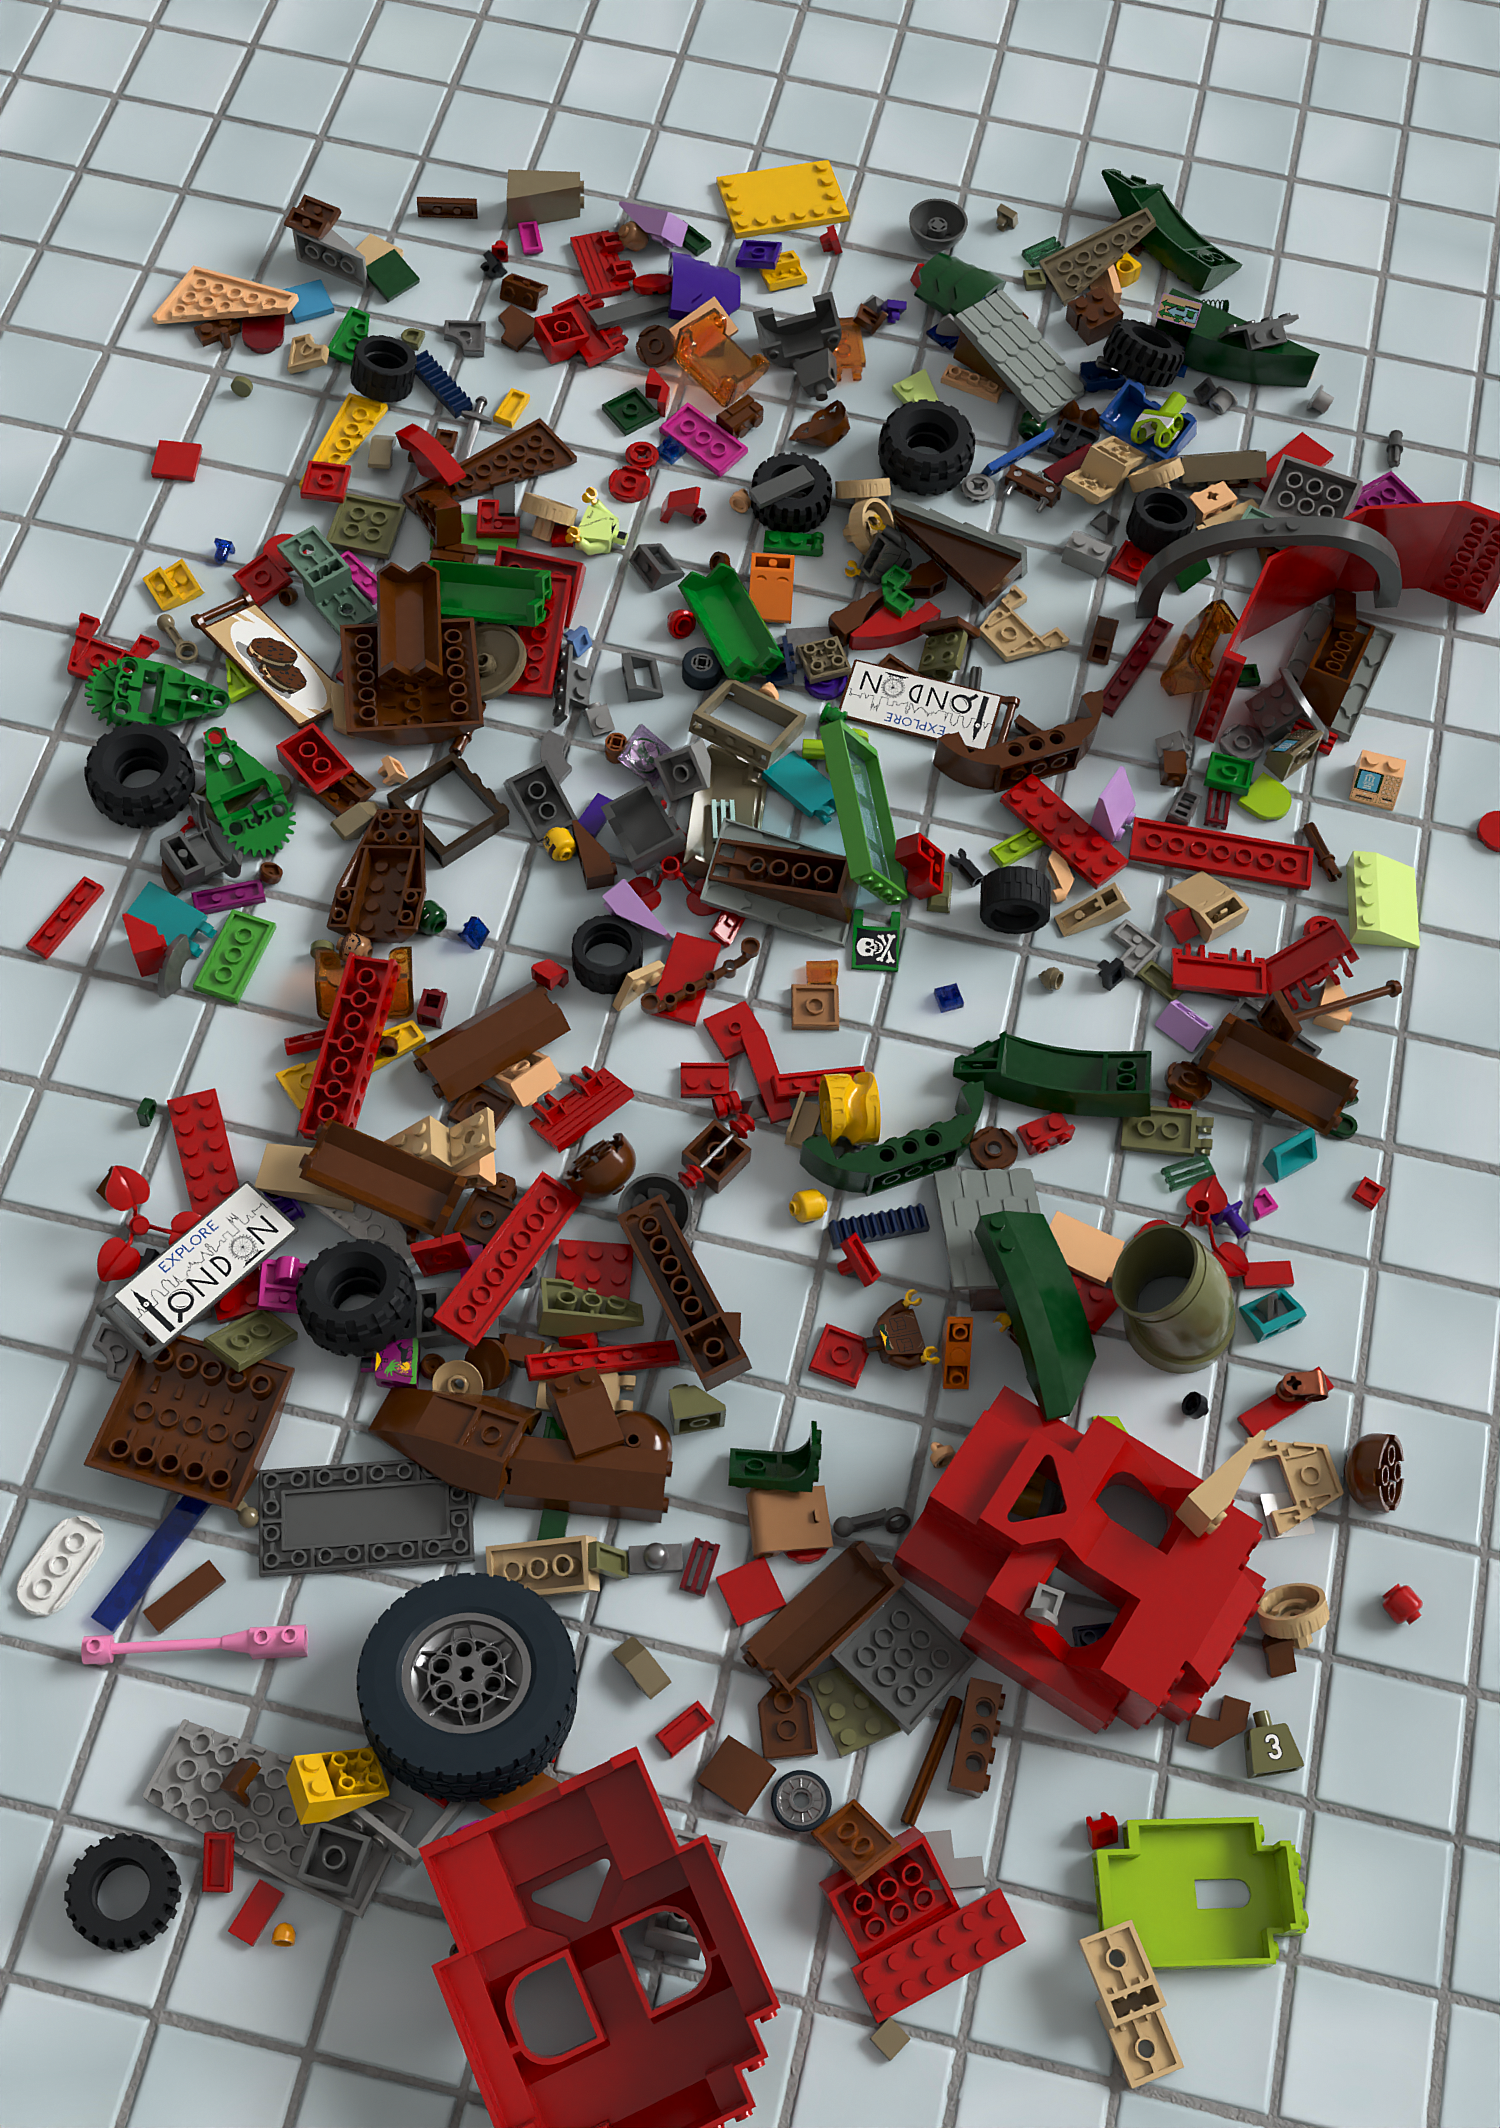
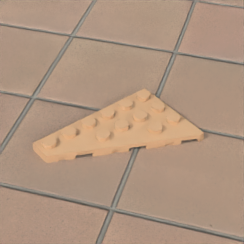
M193 265L153 314L152 319L155 324L289 314L298 303L299 298L297 294Z

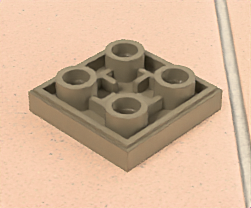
M838 636L796 646V653L809 684L850 675L852 672Z

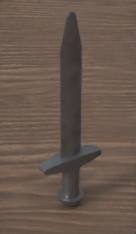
M484 396L476 398L475 402L477 404L474 412H461V416L470 420L457 458V463L469 458L480 424L491 425L492 419L482 415L484 407L488 404Z

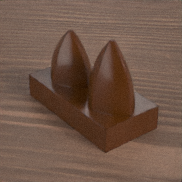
M1072 400L1061 410L1057 425L1060 426L1065 418L1098 432L1101 414H1098L1095 408L1088 409L1087 411L1081 410L1077 402Z

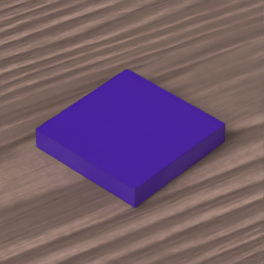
M743 240L735 260L736 267L775 270L782 251V242Z

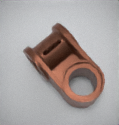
M1321 1370L1287 1373L1275 1388L1276 1395L1284 1402H1318L1329 1397L1325 1375Z

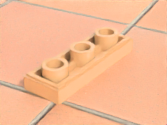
M948 364L940 382L994 403L999 401L1004 391V388L986 377Z

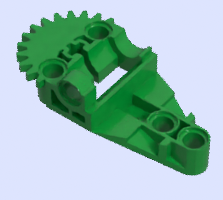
M138 657L118 658L116 665L110 659L107 662L108 667L100 663L101 671L94 668L92 673L95 676L89 675L87 680L91 683L85 684V688L90 691L85 692L84 696L92 698L86 704L87 706H95L91 713H100L99 721L107 718L106 726L114 723L115 727L120 725L125 727L130 726L133 722H141L143 725L153 723L159 726H166L200 716V720L205 719L207 715L220 717L226 712L230 703V697L226 691L171 665ZM122 668H129L133 673H126ZM143 683L156 684L152 712L150 714L138 711ZM191 695L198 696L200 701L193 700ZM218 700L223 706H217L213 701ZM115 709H122L126 714H118Z
M211 727L207 730L203 739L206 798L222 831L221 834L229 839L227 844L236 842L235 851L242 846L243 855H246L251 850L252 857L254 858L258 851H260L262 857H266L267 849L273 855L275 854L274 846L282 850L283 846L280 841L289 843L290 840L286 834H294V831L288 828L289 826L296 825L295 821L289 820L290 817L296 815L295 812H289V808L293 804L288 803L283 787L272 770L268 771L254 757L240 748L235 740H230L223 729ZM216 733L220 736L221 742L213 744L209 741L208 736ZM222 754L228 755L231 763L229 765H222L218 757ZM260 786L265 787L269 797L251 805L255 816L262 818L259 823L260 826L257 823L251 822L254 816L248 807L228 814L223 802ZM276 805L282 807L284 811L283 816L276 817L273 815L272 807ZM231 824H238L241 827V834H231L229 826Z

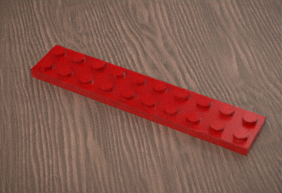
M215 1088L167 1100L192 1211L199 1214L202 1218L240 1187ZM259 1266L214 1305L219 1324L241 1319L258 1310Z

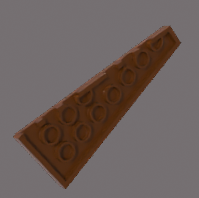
M539 418L458 463L466 474L465 478L450 486L430 479L403 494L402 500L414 514H417L415 511V493L441 489L452 499L458 501L493 490L495 486L514 480L518 482L572 465L577 462V456Z

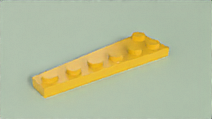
M348 393L312 461L345 465L388 411L387 404ZM305 474L303 475V477H302V479H301V481H300V483H299V488H300V490H301V488H302V484H303V480H304Z
M413 1020L383 1031L381 1039L385 1036L394 1037L398 1041V1051L393 1057L383 1056L377 1051L372 1073L426 1042L425 1036ZM317 1060L307 1064L303 1062L275 1074L276 1079L300 1114L303 1112Z

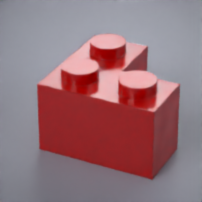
M920 832L897 839L895 860L908 869L907 890L919 900L943 893L945 853Z

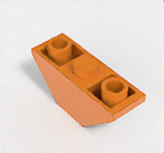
M973 1317L946 1318L943 1327L941 1350L943 1389H969Z

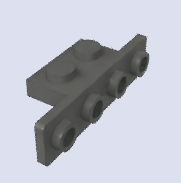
M1285 313L1276 319L1270 316L1261 319V322L1255 323V320L1243 323V326L1232 324L1225 327V331L1219 334V337L1222 339L1244 334L1248 352L1282 345L1287 342L1284 325L1293 323L1299 319V315Z
M570 643L560 650L558 670L555 678L557 680L554 691L555 707L552 713L555 726H559L568 718L569 704L583 710L589 705L591 669L572 662L573 645Z

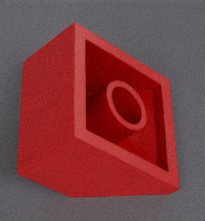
M573 308L535 317L533 336L550 364L570 359L589 340L590 336Z
M128 913L122 914L132 953L141 977L159 973V968H163V962L166 958L164 954L168 948L164 934L159 935L156 926Z

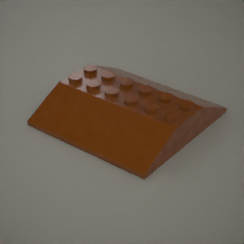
M474 618L441 619L443 676L425 687H418V683H404V687H394L378 678L377 623L340 625L347 735L392 746L441 743L484 727Z
M145 1332L142 1339L150 1347L155 1345L156 1342ZM181 1334L150 1363H147L142 1358V1353L137 1349L86 1457L84 1466L236 1511L258 1475L276 1433L295 1368L261 1359L244 1370L237 1372L203 1346L204 1341Z

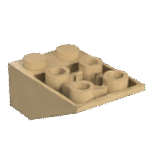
M1203 871L1165 892L1178 909L1190 908V914L1200 931L1199 935L1206 943L1242 924L1249 911L1247 905L1235 891Z

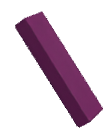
M261 879L191 893L194 908L204 914L266 902Z

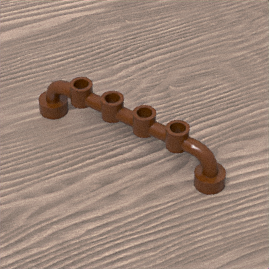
M753 937L745 938L741 943L742 955L735 960L728 959L724 961L723 966L715 971H706L703 974V978L696 982H686L683 989L676 993L665 994L662 1001L654 993L644 994L641 998L642 1011L646 1014H655L663 1010L673 1012L676 1010L679 1001L683 999L692 1001L697 997V991L703 988L708 990L714 989L717 985V980L720 978L731 979L735 977L738 968L759 954V941Z

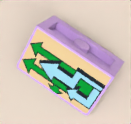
M1163 293L1156 318L1195 328L1202 304Z

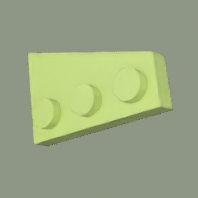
M926 369L892 386V392L903 404L910 401L913 403L918 402L920 399H928V401L933 402L939 401Z

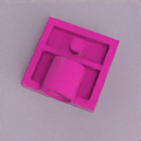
M282 1256L277 1260L266 1259L260 1265L257 1309L298 1314L295 1302L297 1300L296 1287L307 1264L300 1263L298 1258L292 1256Z

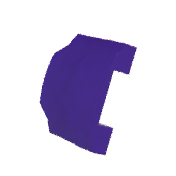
M676 252L670 253L668 275L672 276V292L668 303V318L682 320L714 296L728 316L740 308V276L729 271L726 267L710 265L709 262L695 260L691 255Z

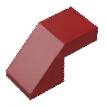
M650 368L646 380L645 398L658 400L657 411L660 413V417H666L670 402V387L654 368Z
M696 486L669 492L662 504L660 521L668 524L675 511L691 517L699 504L701 488Z
M551 959L538 962L531 967L532 979L550 991L556 985L564 988L569 982L568 970Z

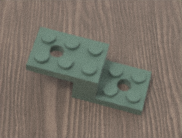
M314 525L277 545L278 552L301 577L307 599L339 636L340 625L366 624L377 619V611L353 585L350 566ZM305 550L313 551L311 554L303 553ZM344 609L353 610L349 614L342 613Z

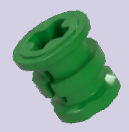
M828 702L821 713L819 722L823 723L826 721L829 724L840 719L845 723L848 712H841L840 708L837 707L832 708L831 703Z

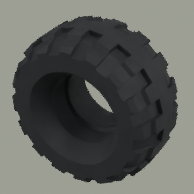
M920 399L914 403L910 401L903 404L902 407L896 408L887 417L886 423H883L878 445L879 463L884 473L890 478V481L894 485L898 484L902 490L908 493L912 491L922 496H926V494H943V491L946 489L950 491L960 484L963 478H966L970 472L975 453V434L972 432L971 425L965 415H960L959 410L952 405L949 407L944 402L937 400L933 402L928 401V399ZM930 447L937 450L939 454H924L912 448Z
M133 722L130 726L122 727L120 725L115 727L113 732L108 735L105 733L96 742L97 746H92L87 756L84 776L90 797L101 814L104 813L108 816L109 820L119 825L126 823L130 828L140 829L141 826L146 825L149 828L159 826L158 823L164 820L169 822L176 817L178 810L183 811L190 801V793L194 792L195 770L185 743L182 744L176 734L168 729L163 730V727L153 723L143 725L141 722ZM140 770H154L161 773L155 782L144 787L129 788L122 785L129 775Z
M356 1239V1242H348L346 1240L338 1242L337 1246L331 1249L325 1248L318 1253L317 1259L309 1261L296 1287L297 1300L295 1302L304 1329L308 1336H311L315 1344L322 1349L330 1350L331 1353L346 1357L348 1354H353V1356L362 1357L367 1356L369 1352L376 1350L378 1353L386 1349L387 1344L392 1341L396 1342L403 1336L404 1328L410 1326L415 1316L417 1290L411 1270L399 1253L378 1241L373 1244L368 1239ZM362 1292L378 1294L373 1302L362 1308L351 1311L338 1310L340 1305L352 1295Z

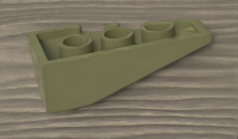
M541 1277L536 1316L537 1334L564 1337L643 1326L642 1304L614 1295L609 1298L596 1294V1289L589 1287L586 1291L574 1287V1282L568 1280Z

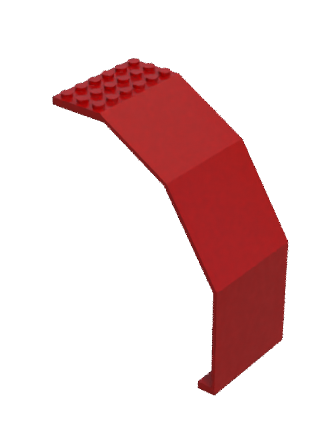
M1469 501L1365 506L1342 518L1368 526L1388 539L1395 548L1400 561L1402 589L1419 588L1485 614L1500 585V513ZM1291 545L1268 557L1222 655L1193 735L1211 743L1215 742L1247 657L1236 653L1241 642L1334 593L1335 588L1348 592L1373 591L1377 577L1374 567L1354 553L1327 546Z

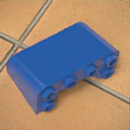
M1128 379L1099 417L1100 426L1112 436L1147 454V457L1154 462L1176 457L1196 436L1197 420L1188 412L1180 413L1184 418L1183 428L1170 445L1165 448L1155 445L1154 436L1148 438L1142 444L1133 443L1131 440V429L1138 417L1145 409L1159 411L1161 405L1146 399L1145 388L1140 382H1133Z

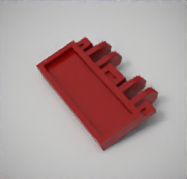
M609 230L570 237L572 250L592 301L598 298L603 299L622 295V292L630 290L629 281L634 280L637 275L632 270L633 264L631 260L620 261L617 253L623 251L625 246H623L621 240L619 241L618 231L609 232Z
M586 293L582 296L578 294L551 308L552 313L568 308H573L590 336L589 340L578 350L588 368L625 351L624 346L628 344L629 339L626 335H622L623 330L620 326L611 329L610 327L601 330L595 329L587 318L588 311L603 308L605 303L601 298L592 301L590 295Z
M1336 919L1265 960L1266 984L1269 996L1272 992L1281 990L1286 995L1293 1009L1296 1010L1299 1008V1004L1292 996L1291 991L1299 988L1303 999L1307 1003L1312 1001L1301 981L1304 980L1309 988L1327 978L1322 971L1325 968L1337 986L1341 984L1340 979L1332 968L1339 963L1346 977L1351 978L1354 976L1343 957L1346 956L1350 964L1360 958Z
M1185 943L1183 955L1182 949L1172 948L1171 989L1265 999L1267 994L1265 958L1255 957L1254 963H1252L1251 950H1245L1243 961H1237L1236 948L1230 949L1229 960L1228 954L1208 952L1207 958L1205 957V945H1199L1197 956H1191V944Z
M584 1066L581 1068V1071L588 1081L584 1082L575 1074L570 1076L571 1083L582 1094L574 1089L558 1101L547 1093L544 1096V1100L551 1107L549 1110H546L537 1102L532 1105L534 1112L544 1122L536 1117L529 1122V1125L537 1132L538 1136L560 1153L634 1097L633 1090L604 1067L595 1073L588 1066Z

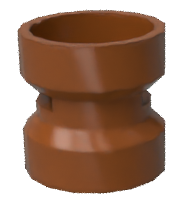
M621 733L608 735L605 739L606 759L613 764H620L627 758V738Z

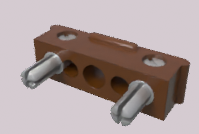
M1011 464L1005 476L1004 485L1007 487L1003 491V495L1009 497L1012 491L1016 490L1038 501L1039 503L1035 511L1041 513L1045 506L1052 508L1056 501L1060 500L1062 489L1052 481L1044 478V473L1041 471L1034 473L1028 469H1022Z

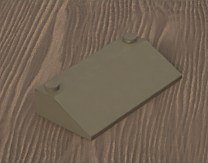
M714 744L706 748L711 759L710 787L692 794L686 834L687 842L685 843L686 850H684L681 868L683 871L705 879L716 846V842H713L711 800L716 799V802H720L721 799H724L725 802L734 800L735 821L761 829L767 791V782L762 778V773L765 769ZM717 808V830L719 835L721 829V808ZM726 808L727 819H730L729 808Z

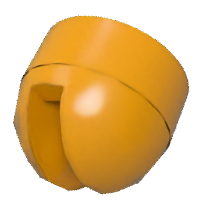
M286 1922L276 1926L271 1943L281 1947L293 1946L296 1937L293 1926Z

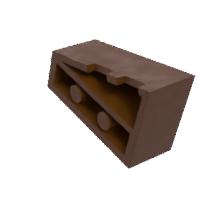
M441 489L415 493V511L435 545L440 547L461 543L462 533H464V525L461 521V505Z

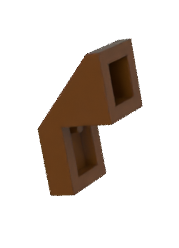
M1098 615L1086 660L1108 665L1119 623L1118 619Z
M509 1333L500 1334V1340H498L509 1352L510 1360L508 1361L519 1368H526L524 1363L525 1355L543 1353L545 1342L542 1340Z

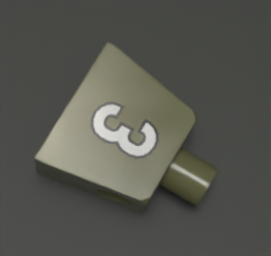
M1269 1710L1253 1713L1256 1728H1251L1244 1733L1248 1779L1294 1772L1304 1766V1762L1286 1723L1272 1725Z

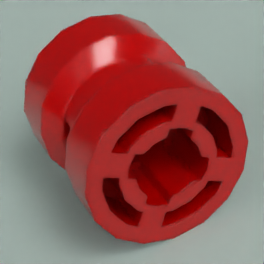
M736 1090L728 1092L725 1096L717 1095L712 1097L714 1112L718 1120L726 1118L728 1114L736 1115L737 1113H742L741 1101Z

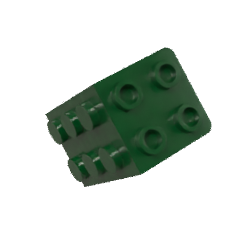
M811 1421L808 1440L803 1446L794 1451L778 1452L730 1448L728 1486L761 1488L763 1490H787L789 1492H812L813 1482H818L819 1480L818 1464L819 1460H821L822 1430L817 1429V1421Z

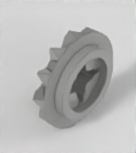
M970 474L962 481L961 492H964L965 498L970 497L972 502L979 500L981 503L984 499L989 500L991 495L994 494V482L984 474ZM974 487H976V488H980V487H981L982 489H981V491L978 490V489H977V490H974Z

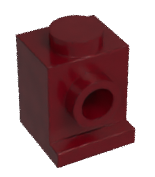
M423 989L416 1012L419 1025L442 1029V1022L448 1005L447 993L439 989Z

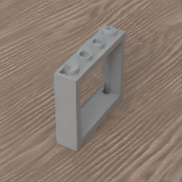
M465 1800L452 1802L416 1848H413L363 1807L348 1812L346 1815L351 1818L350 1822L356 1829L361 1832L366 1830L373 1836L372 1840L380 1848L385 1849L387 1847L395 1853L394 1857L399 1863L403 1862L406 1866L410 1865L415 1869L423 1860L418 1848L441 1838L469 1802Z

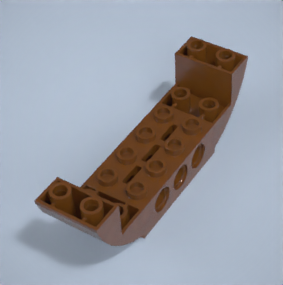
M1090 691L1081 696L1073 723L1060 724L1049 730H1040L1032 735L1020 736L1005 743H996L991 747L976 749L969 753L959 732L944 734L937 740L933 764L943 774L958 783L977 789L993 790L994 793L1013 788L1032 773L1041 780L1075 770L1078 762L1084 758L1093 743L1103 709V691Z

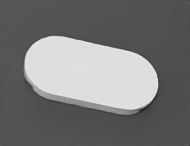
M87 1516L67 1518L58 1523L17 1582L19 1603L28 1613L39 1617L51 1616L61 1611L68 1604L104 1550V1533L96 1521Z

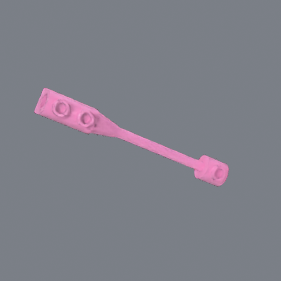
M306 1624L250 1627L248 1630L224 1635L219 1638L114 1643L113 1635L84 1636L81 1656L83 1664L97 1665L113 1663L114 1654L223 1649L249 1653L252 1659L307 1657L308 1628Z

